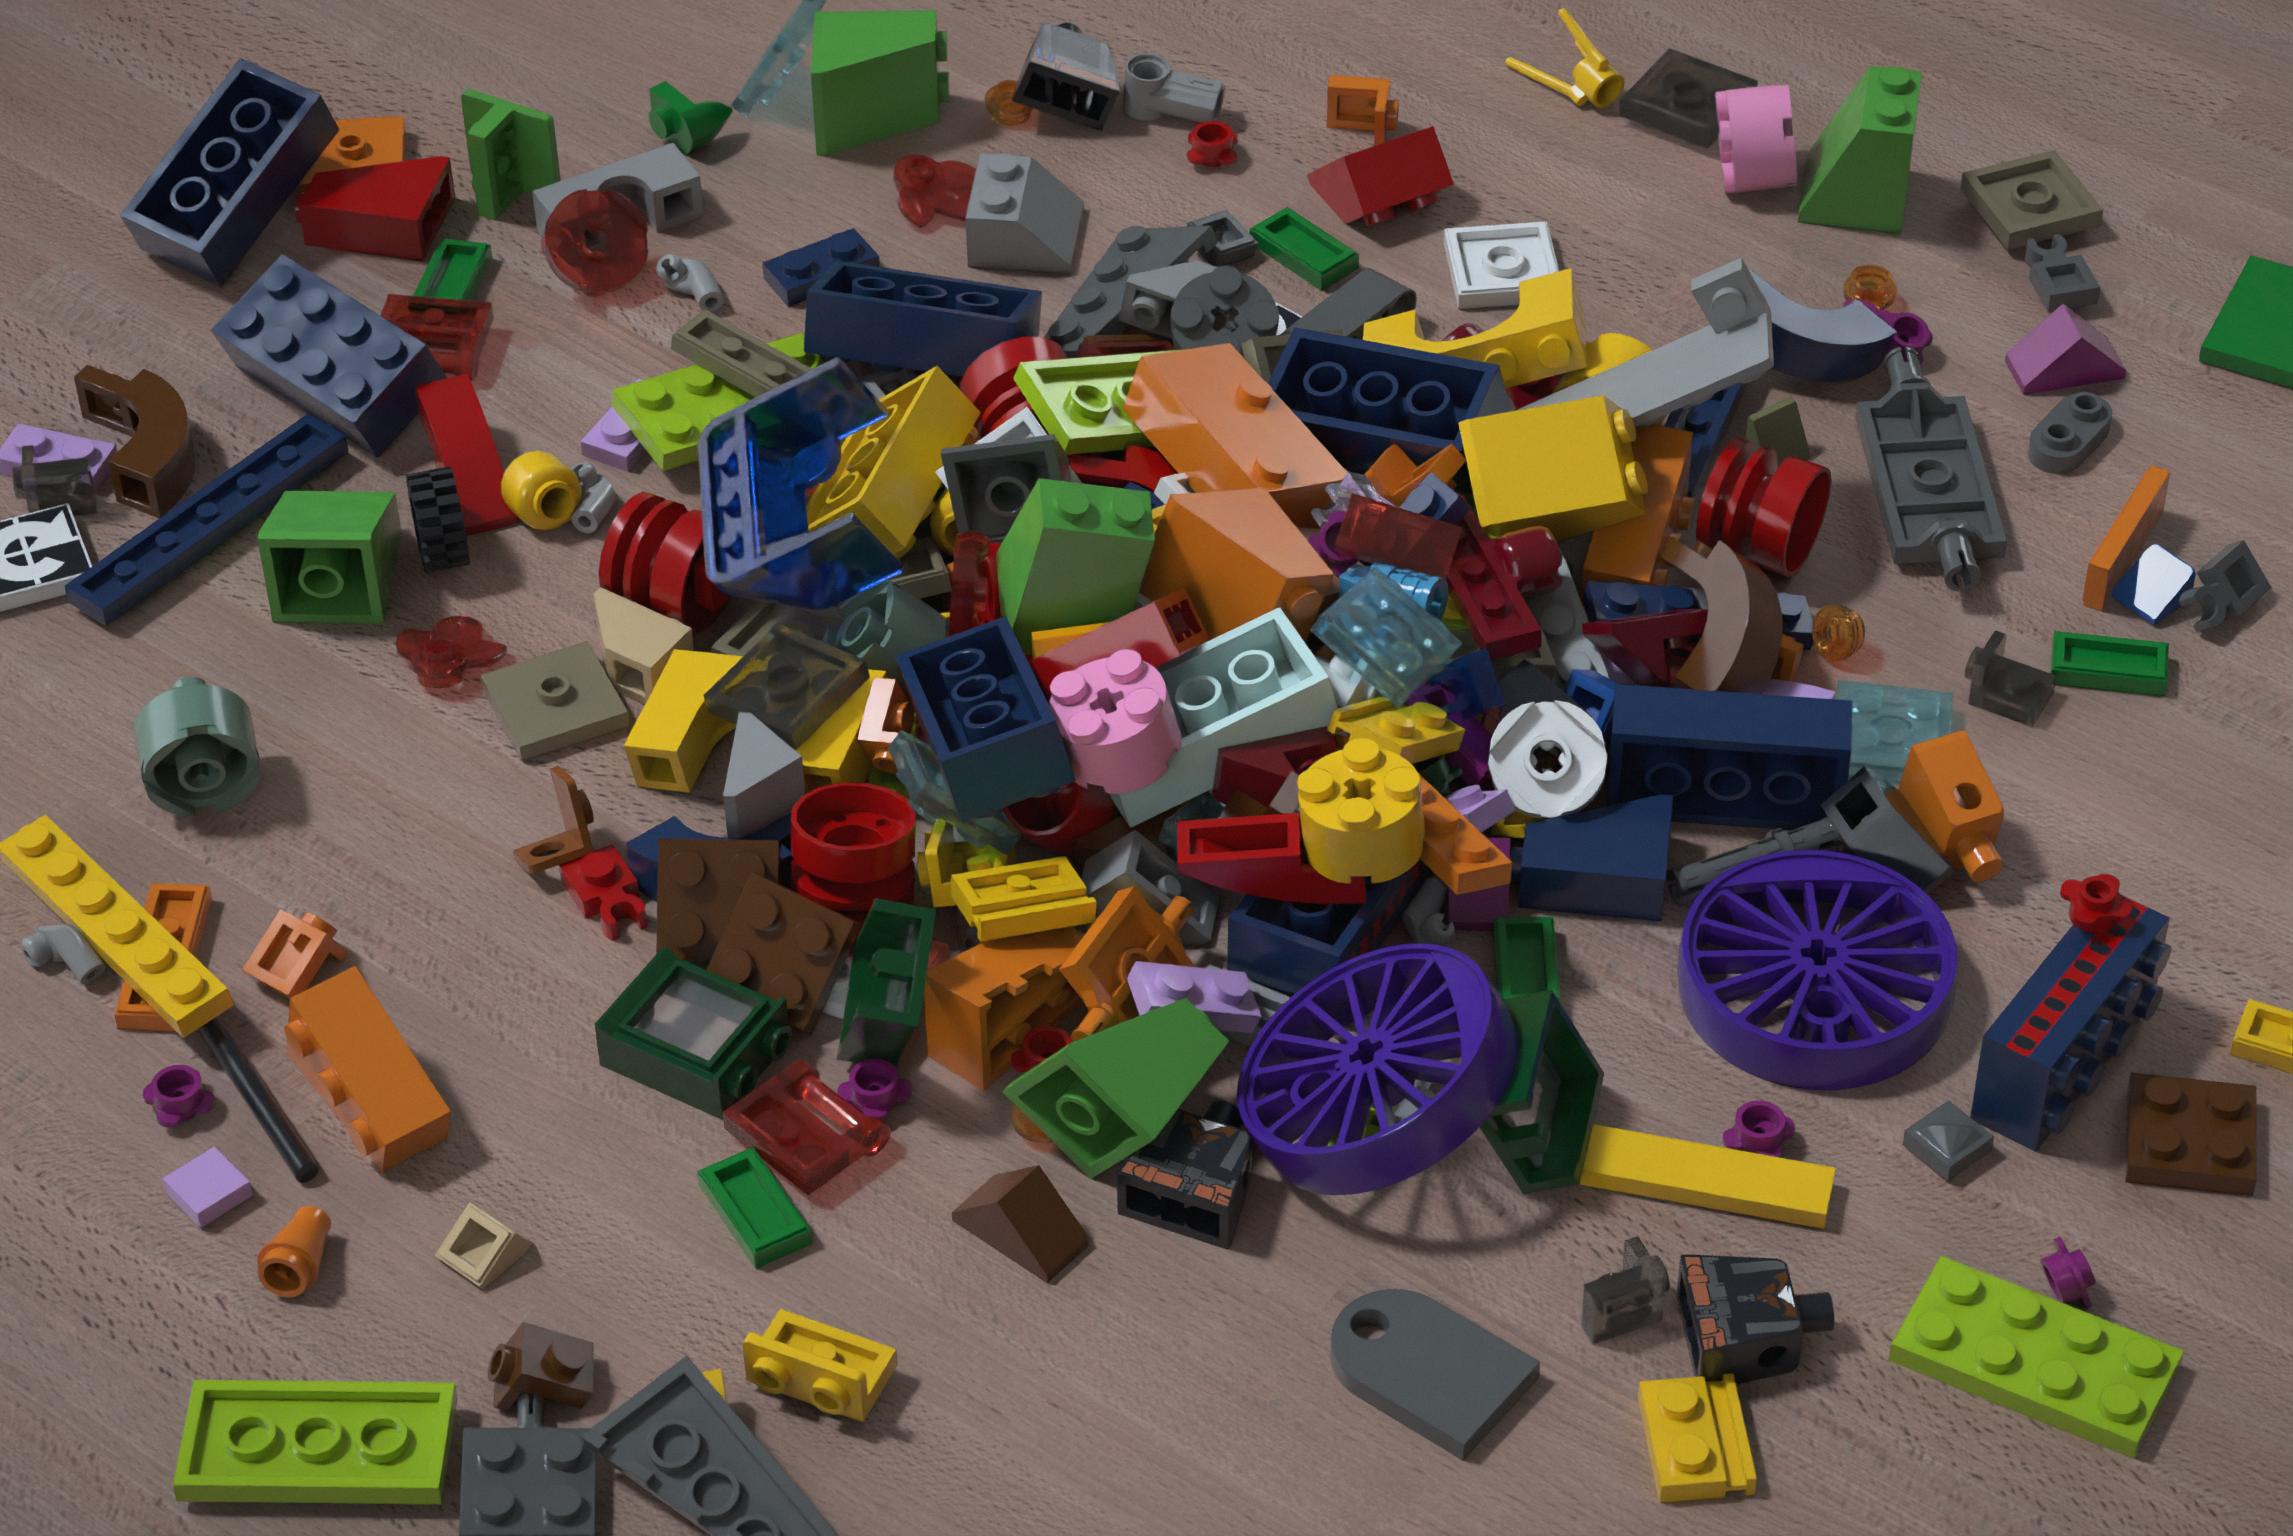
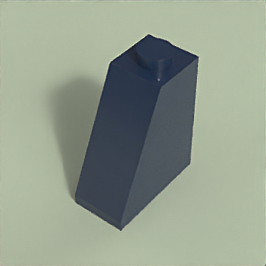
M1660 794L1527 823L1523 848L1512 847L1510 861H1512L1510 883H1520L1518 908L1662 921L1673 795Z

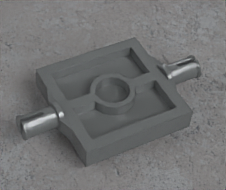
M525 1393L518 1398L517 1427L463 1428L459 1536H594L596 1454L585 1447L581 1438L591 1428L544 1427L545 1398L533 1393L532 1414H529V1393Z

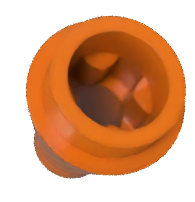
M314 1206L300 1207L294 1217L261 1249L257 1258L258 1277L267 1290L278 1296L291 1298L301 1295L316 1284L326 1236L331 1229V1220L323 1210Z

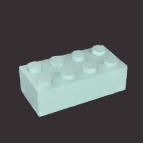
M1280 607L1155 667L1164 679L1181 732L1182 744L1179 753H1177L1176 749L1174 750L1171 757L1167 760L1169 769L1155 782L1132 792L1110 794L1131 828L1212 789L1218 749L1325 726L1328 728L1333 711L1338 708L1329 676Z

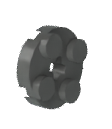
M1220 266L1214 269L1212 273H1205L1194 278L1178 293L1172 306L1170 319L1173 344L1176 350H1186L1231 343L1244 358L1242 343L1254 337L1275 336L1277 334L1279 311L1272 295L1260 282L1248 275L1240 274L1234 267ZM1220 314L1233 316L1235 318L1234 325L1237 329L1233 332L1226 328L1220 329L1218 332L1212 328L1215 324V316Z

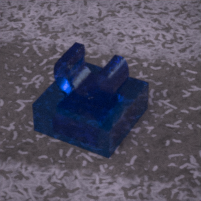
M1487 648L1466 654L1446 664V669L1436 673L1428 680L1430 687L1441 683H1447L1452 686L1455 695L1454 702L1441 707L1447 713V717L1460 712L1464 721L1505 705Z

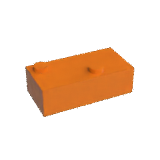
M1231 343L1140 357L1123 411L1178 473H1185L1187 475V484L1195 493L1265 488L1296 527L1322 529L1324 524L1328 522V516L1334 511L1341 510L1353 478Z

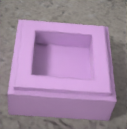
M215 1147L210 1148L162 1178L165 1193L200 1228L253 1196L250 1181Z

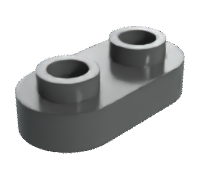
M2079 392L2063 398L2031 432L2028 448L2030 462L2036 468L2053 474H2064L2076 470L2108 436L2112 419L2111 406L2107 401L2090 392Z

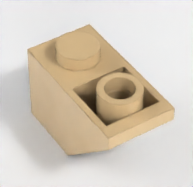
M600 587L593 595L598 635L606 674L616 692L645 705L673 650L694 651L692 628L684 625L677 619L668 618Z

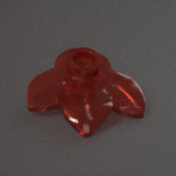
M911 154L900 158L895 164L893 179L899 193L897 205L900 212L918 228L926 226L933 219L935 213L966 222L965 218L976 168L954 160L936 162L932 158L920 154Z
M450 616L441 619L434 625L432 631L409 628L400 632L396 639L397 654L410 661L411 670L417 674V681L425 687L435 689L457 685L462 681L463 671L466 669L494 665L506 655L507 646L498 642L482 640V623L470 616Z

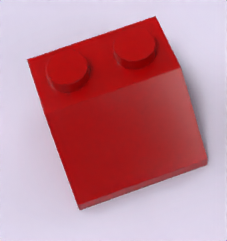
M1434 126L1343 156L1307 174L1309 184L1345 224L1363 218L1366 227L1394 218V207L1408 203L1412 212L1440 202L1437 192L1454 185Z

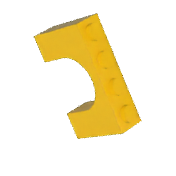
M1572 268L1520 281L1519 306L1515 313L1501 324L1470 337L1451 341L1425 340L1416 309L1364 323L1363 340L1499 365L1505 388L1588 367L1586 316Z
M674 649L624 744L637 787L690 793L713 747L725 734L736 728L739 712L751 713L757 719L785 717L804 723L792 748L802 756L806 794L819 787L838 783H864L873 765L857 741L873 678H888L887 672Z

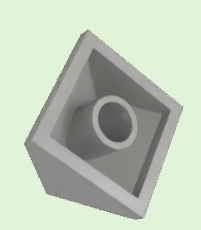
M739 712L723 793L728 838L738 839L759 831L788 815L800 797L806 794L802 756L753 714Z

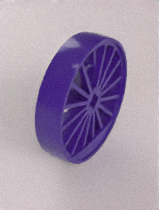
M1794 850L1772 853L1732 867L1709 883L1695 899L1687 914L1680 937L1677 963L1679 995L1684 1012L1696 1033L1714 1052L1737 1068L1758 1078L1789 1087L1810 1090L1857 1088L1881 1082L1907 1070L1921 1060L1937 1043L1946 1027L1954 1002L1958 976L1957 948L1951 927L1940 908L1920 887L1896 871L1865 858L1833 851ZM1803 901L1807 929L1788 902ZM1816 901L1835 904L1822 932L1819 928ZM1767 905L1777 921L1757 908ZM1847 907L1862 911L1838 931ZM1734 919L1735 921L1742 924L1748 929L1737 927L1727 923ZM1882 920L1890 924V926L1868 932ZM1706 942L1733 949L1701 951ZM1909 942H1912L1917 947L1894 948ZM1931 971L1934 981L1903 972ZM1703 974H1741L1714 984H1708L1703 977ZM1767 990L1740 1013H1734L1724 1005L1725 1003ZM1888 993L1923 1002L1926 1005L1920 1011H1915ZM1789 997L1794 1000L1779 1034H1774L1755 1026ZM1859 1002L1898 1027L1886 1033L1880 1032ZM1817 1016H1826L1829 1018H1820ZM1850 1024L1862 1040L1847 1042Z
M1424 943L1402 944L1374 950L1343 962L1318 976L1295 993L1268 1020L1252 1043L1240 1071L1237 1085L1239 1113L1247 1131L1252 1136L1253 1142L1264 1158L1285 1180L1298 1188L1325 1195H1351L1388 1187L1426 1170L1445 1158L1463 1144L1489 1117L1508 1087L1515 1068L1518 1051L1516 1028L1504 1000L1492 981L1465 954L1449 947ZM1371 1012H1373L1372 1019H1371V1023H1370V1019H1369V1015H1368V1014L1371 1013ZM1355 1022L1358 1035L1353 1036L1345 1027ZM1334 1037L1340 1043L1329 1042L1328 1040ZM1461 1057V1064L1441 1061ZM1415 1080L1446 1085L1431 1099H1428L1414 1087ZM1406 1098L1418 1110L1395 1124L1391 1107ZM1370 1108L1376 1109L1380 1131L1375 1135L1362 1139ZM1340 1132L1337 1143L1326 1147L1333 1136ZM1302 1135V1137L1297 1143L1292 1144L1296 1139H1298Z

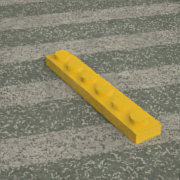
M46 814L0 842V857L3 863L67 925H72L78 929L95 952L183 1038L234 1005L228 988Z

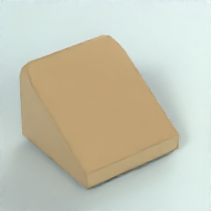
M469 1202L434 1256L484 1289L526 1254L533 1242L491 1213Z

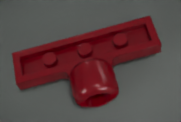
M1458 494L1465 502H1467L1462 494ZM1470 510L1428 557L1438 577L1446 579L1448 594L1486 661L1541 648V628L1524 599L1554 592L1563 582L1562 576L1557 575V571L1562 565V557L1553 533L1549 528L1535 525L1503 533L1498 538H1491L1485 534L1474 513Z

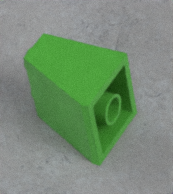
M936 10L815 12L811 85L816 155L832 154L939 123L940 102L950 101L949 72L939 71V61H948L947 31H937Z
M1870 66L1809 150L1798 222L1902 233L1922 71L1906 70L1896 66L1886 68Z
M1041 478L1037 480L996 553L1001 618L1007 617L1024 655H1032L1031 632L1111 622L1133 611L1155 542L1150 492Z
M285 491L259 530L257 538L272 622L384 623L402 535L396 492Z
M1183 998L1068 1044L1011 1082L1003 1093L1092 1179L1152 1142L1230 1041L1214 1026L1207 1014L1197 1009L1187 998Z

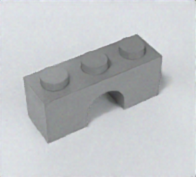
M674 143L532 191L537 232L562 265L609 250L610 242L607 223L616 218L626 216L642 218L649 222L658 233L704 217L700 175Z

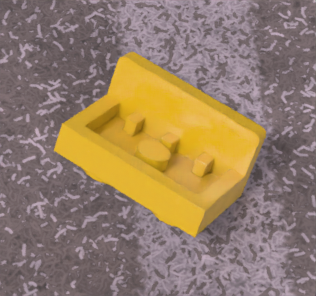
M940 811L937 813L932 831L925 832V852H918L919 881L922 888H931L933 908L954 906L956 903L951 897V875L1015 864L1017 856L1014 836L955 842L951 812Z
M779 1309L763 1336L749 1332L742 1343L746 1381L756 1384L760 1389L768 1393H782L813 1404L825 1413L831 1415L841 1414L864 1422L898 1366L897 1349L783 1309Z

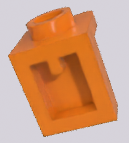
M874 677L857 741L872 765L881 771L891 774H903L907 770L926 771L929 758L917 737L910 734L914 724L913 705L906 698L896 679Z
M280 909L242 971L251 979L290 999L307 989L327 956L342 963L348 952L333 939L337 929L310 912H306L301 920Z

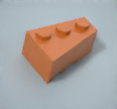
M1655 424L1648 427H1635L1636 440L1630 443L1634 461L1640 463L1648 484V492L1642 495L1646 514L1594 530L1583 566L1581 603L1583 607H1585L1583 596L1588 581L1668 586L1669 570H1666L1667 565H1673L1660 557L1672 537L1682 543L1683 534H1679L1680 530H1690L1696 508V498L1688 497L1693 432Z
M1070 926L984 941L928 970L924 988L928 1057L981 1090H986L1011 1067V1055L1017 1050H1023V1039L1028 1032L1041 1026L1056 1027L1083 1002L1059 968L1085 934Z
M356 966L290 998L288 1024L284 1026L287 1037L286 1054L348 1129L353 1144L362 1156L366 1157L369 1155L378 1168L384 1172L448 1138L450 1109Z

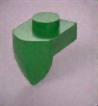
M666 81L649 89L651 104L649 122L653 131L659 138L674 143L685 155L712 141L722 130L733 112L730 106L717 101H705L694 104Z

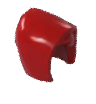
M1074 781L1061 786L1051 795L1040 798L1030 797L1005 806L1002 811L1011 825L1032 844L1058 855L1074 856L1073 840L1116 819L1118 808L1110 794L1105 793L1103 786L1086 783L1087 789Z

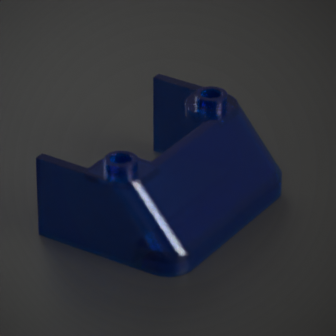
M839 357L716 417L704 428L699 437L698 462L705 571L708 579L726 595L811 610H824L903 573L902 563L853 512L811 533L808 531L805 490L826 482L834 475L841 459L840 440L888 417L887 408Z

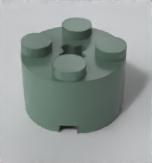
M873 578L856 589L838 610L846 618L837 632L828 627L819 651V664L886 671L888 679H896L908 699L910 696L896 656L944 639L949 622L938 611L899 585L889 580L886 582L882 578Z
M198 677L181 678L173 684L171 690L152 699L134 719L133 728L142 780L149 799L159 808L181 816H196L194 808L215 805L216 812L226 811L243 802L256 788L260 776V759L251 712L244 700L234 692L219 686L207 685L203 679Z

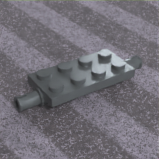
M1897 347L1891 350L1884 360L1892 385L1890 391L1879 401L1857 402L1855 415L1894 564L1941 562L1944 581L1947 587L1953 591H1959L1956 574H1959L1963 589L1967 591L1975 587L1981 579L1980 568L1977 566L1976 560L2005 558L2006 535L1965 396L1943 397L1931 385L1929 380L1923 377L1917 351L1911 347H1906L1905 353L1908 362H1904L1901 347Z

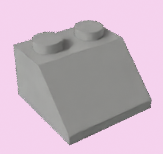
M1006 153L980 154L965 218L968 267L1071 274L1084 211V201L1032 157L1012 156Z

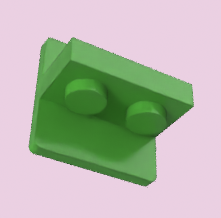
M467 89L461 95L470 170L473 175L472 188L475 191L478 215L496 220L522 192L533 195V190L561 181L554 119L550 114L472 89Z

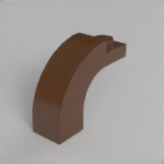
M86 365L74 376L82 418L132 437L108 461L116 501L160 519L183 497L193 479L195 471V453L184 402L173 386L146 369H143L129 381L116 374Z
M1672 537L1660 557L1698 582L1704 589L1708 602L1707 622L1703 634L1695 649L1676 675V678L1694 690L1763 694L1775 669L1782 640V611L1773 584L1760 568L1721 540L1717 542L1713 550L1700 541L1696 543L1693 549H1690Z

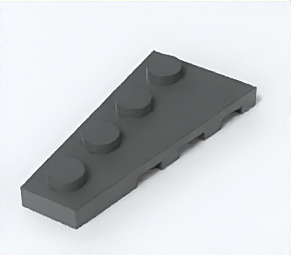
M1132 226L1122 229L1100 261L1094 266V269L1079 290L1072 296L1071 301L1060 316L1050 326L1044 338L1058 343L1069 359L1082 358L1078 353L1085 336L1121 335L1127 329L1126 324L1119 321V316L1129 276L1186 263L1197 251L1207 254L1218 244L1212 226L1165 228Z
M685 1356L581 1436L585 1447L710 1536H838L688 1356Z

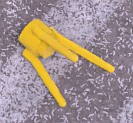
M1561 8L1558 11V15L1576 39L1575 45L1585 57L1574 68L1573 79L1575 80V85L1572 86L1512 57H1508L1505 61L1508 67L1568 96L1578 106L1584 105L1589 100L1597 108L1607 107L1618 99L1625 85L1624 78L1595 48L1576 20L1573 19L1565 8Z

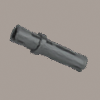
M1829 817L1787 832L1782 831V828L1769 831L1763 840L1677 869H1669L1666 879L1669 882L1676 880V883L1668 884V889L1674 902L1678 906H1684L1689 902L1695 901L1703 889L1719 875L1745 861L1772 853L1794 850H1823L1841 853L1843 851V842L1837 841L1833 843L1832 840L1840 839L1842 836Z

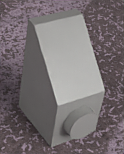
M1136 830L1086 859L1081 880L1087 887V897H1094L1097 902L1096 919L1118 890L1135 886L1149 906L1161 915L1175 896L1188 899L1191 903L1187 907L1193 905L1195 912L1179 931V938L1183 944L1201 946L1210 941L1219 897L1197 879L1179 873L1178 864Z

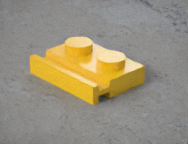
M1396 692L1334 709L1327 731L1333 734L1346 731L1351 734L1349 741L1358 738L1371 739L1378 744L1380 749L1394 752L1413 764L1459 750L1466 729L1446 719L1447 713L1435 705L1416 702L1411 706H1405L1402 704L1404 695Z
M1066 856L951 875V897L969 925L977 927V937L980 942L1088 924L1096 920L1097 902L1094 897H1087V887Z
M1723 1374V1381L1705 1382L1704 1376L1639 1381L1638 1402L1659 1503L1722 1498L1726 1496V1491L1744 1490L1745 1496L1755 1495L1757 1477L1733 1374Z

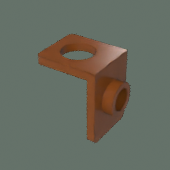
M560 766L550 768V773L566 832L513 851L515 860L530 874L541 872L594 852L587 824L594 822L591 804L586 793L582 789L577 790L575 780ZM561 849L554 854L537 857L541 853Z

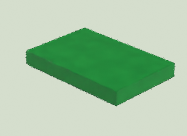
M2250 255L2201 346L2199 361L2293 389V267Z

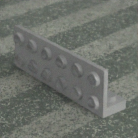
M1741 257L1691 280V292L1709 321V326L1520 409L1515 407L1507 394L1510 406L1508 412L1604 395L1629 412L1635 427L1651 426L1667 413L1686 405L1704 403L1716 392L1737 383L1755 381L1767 370L1771 369L1774 366L1771 308Z

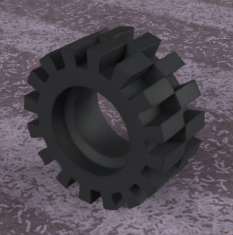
M451 466L406 474L411 515L424 571L427 573L469 565L470 557L467 534Z

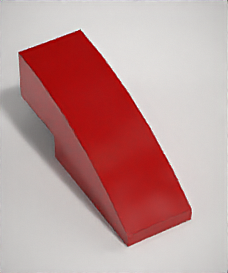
M468 373L415 386L420 420L434 451L436 469L448 466L452 468L467 536L518 523L517 516L509 509L502 498L501 481L504 471Z
M1299 813L1177 821L1178 872L1239 893L1282 901L1317 904L1367 903L1366 876H1351V884L1340 883L1324 877L1310 865L1303 843Z

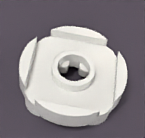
M1554 700V703L1544 701L1536 704L1534 701L1515 708L1498 724L1491 738L1488 765L1495 789L1508 790L1515 811L1527 817L1546 820L1577 813L1596 797L1604 782L1607 753L1599 726L1581 708L1563 701ZM1554 746L1558 747L1562 751L1558 759L1562 769L1557 773L1550 770L1545 771L1543 774L1537 772L1534 769L1537 764V759L1532 754L1534 750L1540 747L1545 751H1549Z

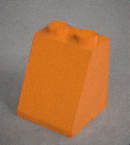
M1265 488L1170 494L1154 534L1155 542L1139 593L1153 602L1185 587L1210 640L1280 607L1305 642L1334 573Z

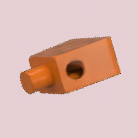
M1961 730L1912 745L1898 790L1902 792L1955 870L1965 867L1974 882H1983L1991 879L2004 866L2003 860L1994 847L2004 817V809L1965 730Z

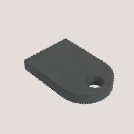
M1379 1290L1355 1299L1338 1315L1331 1332L1332 1367L1338 1380L1348 1391L1462 1461L1539 1379L1540 1361L1438 1301L1410 1290ZM1373 1325L1383 1329L1386 1333L1377 1339H1364L1357 1336L1353 1331L1361 1326Z

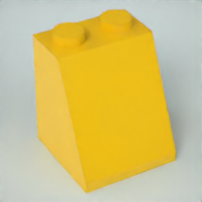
M1604 395L1458 422L1479 524L1484 531L1496 538L1506 532L1537 525L1549 528L1556 542H1560L1646 514L1642 495L1648 492V484L1640 463L1634 461L1630 442L1636 440V430L1632 417L1626 409H1622Z

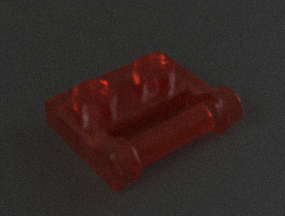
M388 294L380 316L426 344L428 348L457 351V353L430 352L445 374L458 376L468 373L470 380L475 381L478 373L479 358L494 320L492 302Z
M965 531L955 537L948 637L982 625L978 620V611L985 612L988 577L981 576L982 562L989 556L990 540L989 537L980 532Z
M805 1060L793 1062L723 1112L724 1129L746 1147H754L762 1160L807 1196L863 1155L872 1157L878 1154L886 1146L891 1135L890 1127L874 1115L866 1117L820 1081L819 1071ZM805 1099L844 1130L845 1133L842 1135L836 1133L798 1101Z

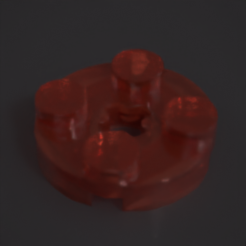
M588 189L577 190L562 199L551 212L546 221L544 235L541 239V249L546 256L550 268L563 283L575 290L582 291L587 296L598 297L605 293L622 289L641 271L648 256L649 248L647 249L648 241L646 236L648 229L643 214L624 195L607 189L603 192L597 190L587 191ZM586 230L592 234H596L600 230L607 235L604 246L608 251L605 253H601L598 250L590 251L585 246L587 239L583 235Z

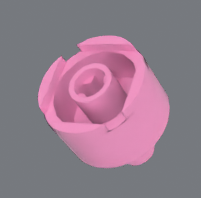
M1788 84L1715 92L1720 131L1718 133L1725 194L1797 186L1796 149L1791 118L1793 117Z
M1128 649L1119 650L1110 657L1089 662L1074 671L1062 672L1052 680L1050 685L1052 695L1049 707L1056 719L1076 779L1075 782L1078 785L1088 789L1086 783L1103 786L1105 793H1128L1150 785L1161 778L1169 769L1167 760L1175 749L1179 753L1182 744L1181 732L1162 675L1152 665L1142 661L1138 652Z

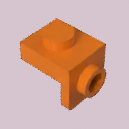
M1330 74L1327 90V127L1374 131V146L1386 142L1387 130H1397L1399 100H1390V79Z
M1393 444L1365 473V479L1380 496L1399 508L1408 495L1419 486L1430 472L1453 490L1457 483L1452 477L1466 462V459L1453 444H1450L1417 467L1397 444Z

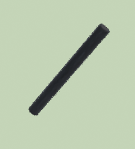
M219 1016L198 1028L199 1033L296 1180L301 1183L312 1180L318 1174V1165Z

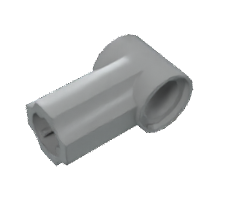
M1136 54L1127 60L1124 78L1123 109L1128 116L1140 121L1157 120L1163 117L1164 114L1199 123L1218 121L1225 96V85L1223 82L1170 70L1168 61L1156 54Z

